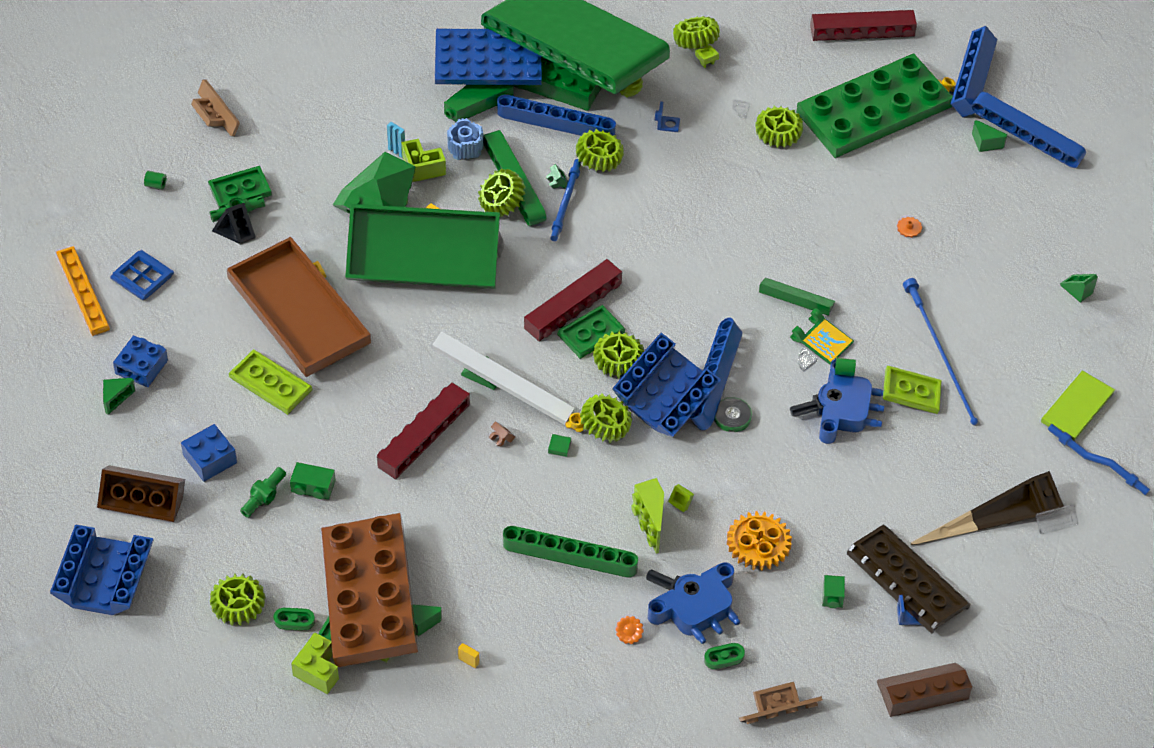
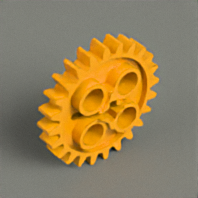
M755 511V516L747 512V518L740 515V520L735 519L734 525H730L727 532L726 544L729 546L728 552H732V558L738 557V564L744 561L745 568L749 564L752 565L753 570H755L756 566H759L761 571H763L764 566H767L770 570L772 564L778 567L779 561L784 562L785 556H789L792 545V536H789L790 529H786V523L780 524L781 518L774 520V514L767 517L765 511L762 516L759 515L758 511Z

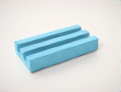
M390 122L387 125L388 150H393L395 154L399 153V157L402 158L401 142L405 141V130Z

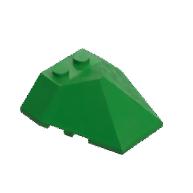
M384 152L341 190L333 206L347 213L350 212V204L406 207L416 167Z

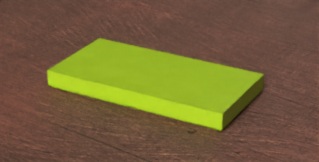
M254 349L228 373L229 378L287 415L313 390L310 384Z
M1082 370L1042 417L1041 423L1048 427L1054 424L1062 432H1067L1071 435V439L1075 441L1114 394L1115 389Z

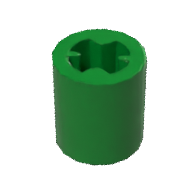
M148 170L144 177V186L163 190L166 185L167 176L164 173Z
M836 358L835 375L854 377L856 359Z

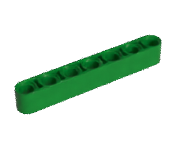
M501 130L484 134V147L497 171H500L501 168L509 169L516 172L524 181L525 195L521 196L524 201L518 203L520 206L518 209L526 224L532 226L546 221V212Z
M507 526L503 530V547L509 552L626 578L634 577L637 574L638 556L630 551L517 526Z

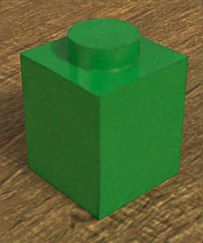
M824 575L822 606L843 608L845 576Z

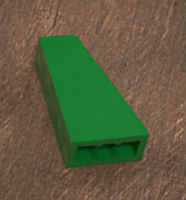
M465 85L444 102V115L448 119L457 122L458 119H468L496 107L497 100L501 95L513 96V85Z

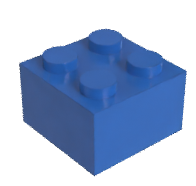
M215 424L181 442L184 458L203 482L237 464L234 447Z

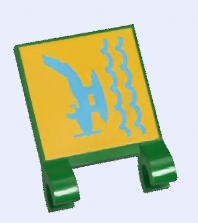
M815 308L810 313L811 316L808 319L815 325L806 334L799 326H796L792 330L793 334L790 338L795 342L802 343L831 365L832 360L838 358L854 340L826 320L820 310Z

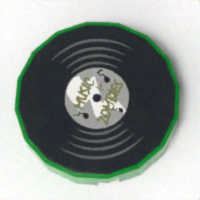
M735 397L720 400L714 422L724 431L739 432L749 426L752 411L748 403L742 399Z

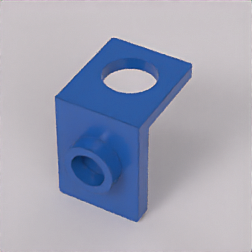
M660 101L659 110L655 111V121H658L657 130L678 132L680 118L663 116L664 102ZM672 121L676 125L674 127H668L666 126V122Z
M899 595L897 604L899 625H921L904 609L903 595Z

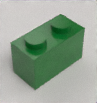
M296 462L290 479L291 492L297 495H307L317 499L329 500L336 482L335 470Z

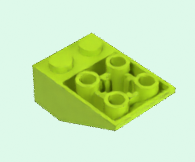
M654 478L634 485L631 509L634 516L639 518L642 532L645 531L647 534L649 546L653 547L657 554L660 547L664 491L658 479Z

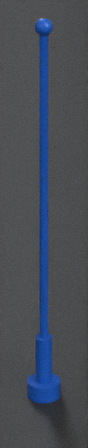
M909 278L903 282V288L906 293L911 294L916 307L920 308L969 413L970 422L972 425H976L978 419L974 417L923 308L924 304L917 291L919 284L915 278Z

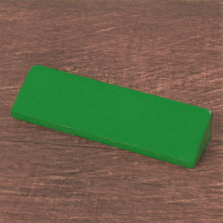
M766 277L759 285V293L812 311L817 308L822 314L827 316L830 315L835 304L834 300Z

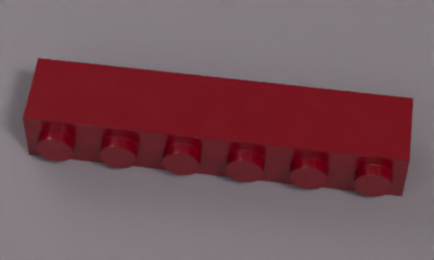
M914 10L812 14L810 28L813 41L915 37L917 22Z
M604 260L524 316V329L539 342L549 337L552 332L562 328L566 322L576 318L580 312L590 308L597 300L604 298L611 290L617 289L622 283V271L610 260Z
M453 382L444 387L435 399H432L427 407L420 411L410 424L405 425L398 436L392 438L390 444L385 449L379 451L377 455L378 468L396 480L470 406V393Z

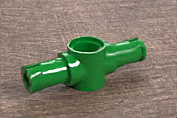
M262 195L250 200L233 197L225 207L209 211L213 223L218 221L226 208L245 203L248 213L265 207L264 198Z
M277 467L268 479L265 478L263 481L257 480L250 490V499L240 509L243 516L249 518L259 506L263 504L269 505L274 500L277 494L276 486L287 475L285 470Z

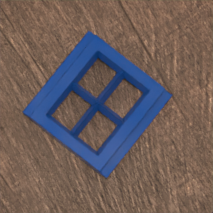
M141 249L116 269L110 276V279L141 300H144L172 277L174 271ZM139 260L149 266L143 272L133 267ZM129 269L139 274L133 281L123 275ZM152 269L161 274L156 281L146 276ZM142 277L152 283L145 290L136 284Z

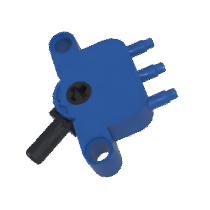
M836 359L831 362L828 383L820 388L818 394L813 395L812 401L790 407V413L793 417L815 411L818 416L822 415L819 439L825 444H831L836 440L838 430L857 433L862 431L865 426L882 427V421L870 419L867 416L868 410L883 412L885 408L882 405L870 403L871 395L883 396V390L872 388V384L868 379L860 376L835 375Z
M723 562L701 573V576L686 574L680 577L677 575L675 579L655 570H649L646 580L669 591L649 602L648 621L651 624L659 625L671 619L683 634L688 636L694 635L701 644L706 643L702 631L712 627L714 631L721 635L723 629L719 622L727 617L735 625H739L740 620L732 610V596L727 590L733 583L734 567L730 563Z

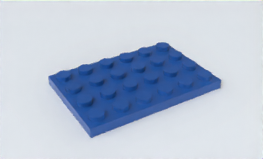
M436 28L435 84L541 85V56L490 29Z

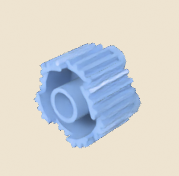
M462 118V120L458 119L455 125L449 127V130H447V143L454 159L478 158L481 155V150H483L482 126L475 124V122L471 123L467 118Z

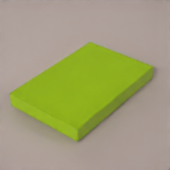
M887 365L885 368L883 400L938 414L940 411L942 380Z

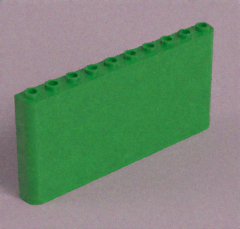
M504 0L481 15L482 26L613 94H617L670 58V47L666 41L584 0Z

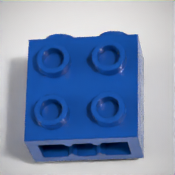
M133 335L113 361L115 374L123 378H132L135 383L148 388L167 363V350L159 344H153L145 338Z

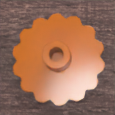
M914 217L901 218L897 224V231L905 237L912 238L921 233L922 224Z
M635 616L621 618L615 628L617 631L616 635L625 644L638 642L644 632L643 624Z

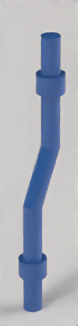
M579 159L574 160L573 167L570 168L567 187L556 220L551 228L552 234L550 239L552 241L558 240L559 233L563 229L566 209L576 179L580 175L579 168L581 162H578Z
M1054 424L1049 426L1048 430L1059 438V442L1064 446H1069L1084 459L1109 466L1122 476L1128 485L1134 486L1144 495H1147L1150 491L1146 485L1139 481V477L1134 473L1130 474L1113 459L1089 453L1072 440V436L1067 432H1062Z

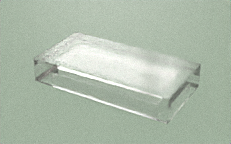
M1068 505L1036 514L1040 534L1079 525L1075 505Z

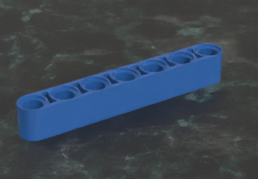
M981 92L971 105V109L975 114L1069 167H1078L1086 155V149L1080 144L987 92Z
M501 95L497 100L498 116L504 119L580 136L584 132L587 133L589 130L594 132L596 129L600 132L602 130L605 133L610 132L612 136L616 133V122L609 117L510 95Z
M731 317L725 318L720 322L704 370L706 368L709 369L721 381L690 417L699 430L708 429L714 421L743 334Z

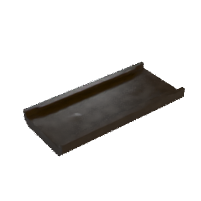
M884 524L854 542L847 551V555L897 602L899 595H903L904 609L931 634L963 610L970 608L971 603Z

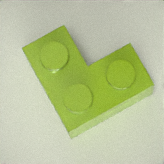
M419 138L401 142L403 160L416 167L413 182L446 175V160L441 148L423 151Z
M314 632L291 663L294 677L327 695L339 680L338 666L329 662L333 655L331 641Z

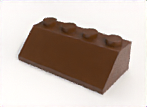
M108 465L101 472L97 508L174 522L183 500L186 479Z
M956 662L877 680L890 717L969 700L972 690L966 670Z

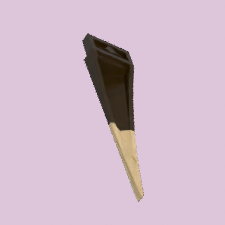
M1048 471L1025 480L911 542V545L1041 517L1065 507L1052 475Z

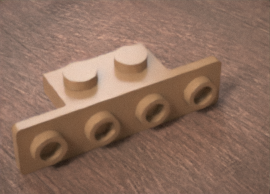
M203 79L198 90L201 98L193 99L191 105L208 127L223 126L230 136H235L240 122L207 79Z
M790 682L753 692L758 713L739 717L740 722L746 720V724L758 722V717L765 715L766 719L779 716V711L785 710L786 714L798 711V706L805 705L806 709L818 706L817 702L823 699L820 696L799 702L795 683Z

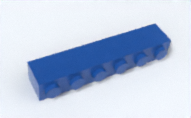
M987 26L973 30L951 100V105L962 118L975 114L971 109V105L977 96L983 92L998 39Z

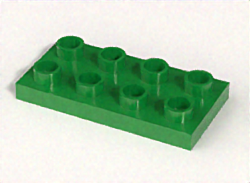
M913 53L798 102L796 113H799L800 118H802L832 156L837 158L952 108L951 100L953 96Z
M350 204L345 278L346 280L496 289L500 213Z

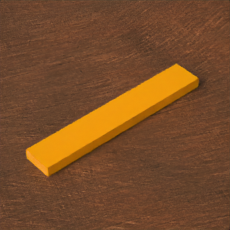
M72 246L56 251L91 335L94 336L109 331L108 322L75 247Z

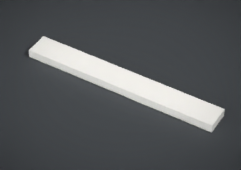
M442 331L432 344L431 349L565 425L575 409Z

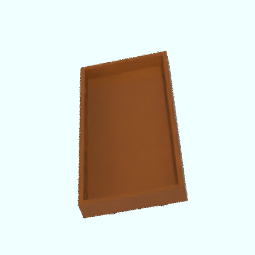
M292 237L226 269L229 281L305 377L371 344V334Z
M401 514L377 516L375 518L321 528L332 654L335 665L343 667L417 653V636L404 525Z

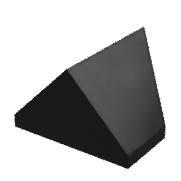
M245 203L226 208L212 232L236 243L256 238Z

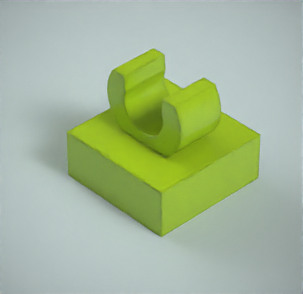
M711 45L695 50V56L700 60V64L704 68H706V64L711 63L713 65L719 59V53Z
M680 484L674 486L668 502L682 512L688 510L694 494Z

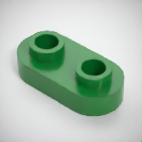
M279 608L273 616L274 624L279 629L309 630L315 624L314 613L304 608Z
M738 643L712 647L705 652L704 663L708 668L714 670L737 665L744 660L745 650Z

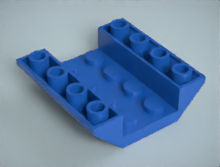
M661 332L612 390L623 401V404L628 406L631 412L651 428L667 436L674 437L720 383L721 379L707 368L704 371L698 368L675 349L676 343Z
M75 524L50 594L74 609L107 615H115L129 609L154 539L139 535H133L131 543L97 537L94 527Z

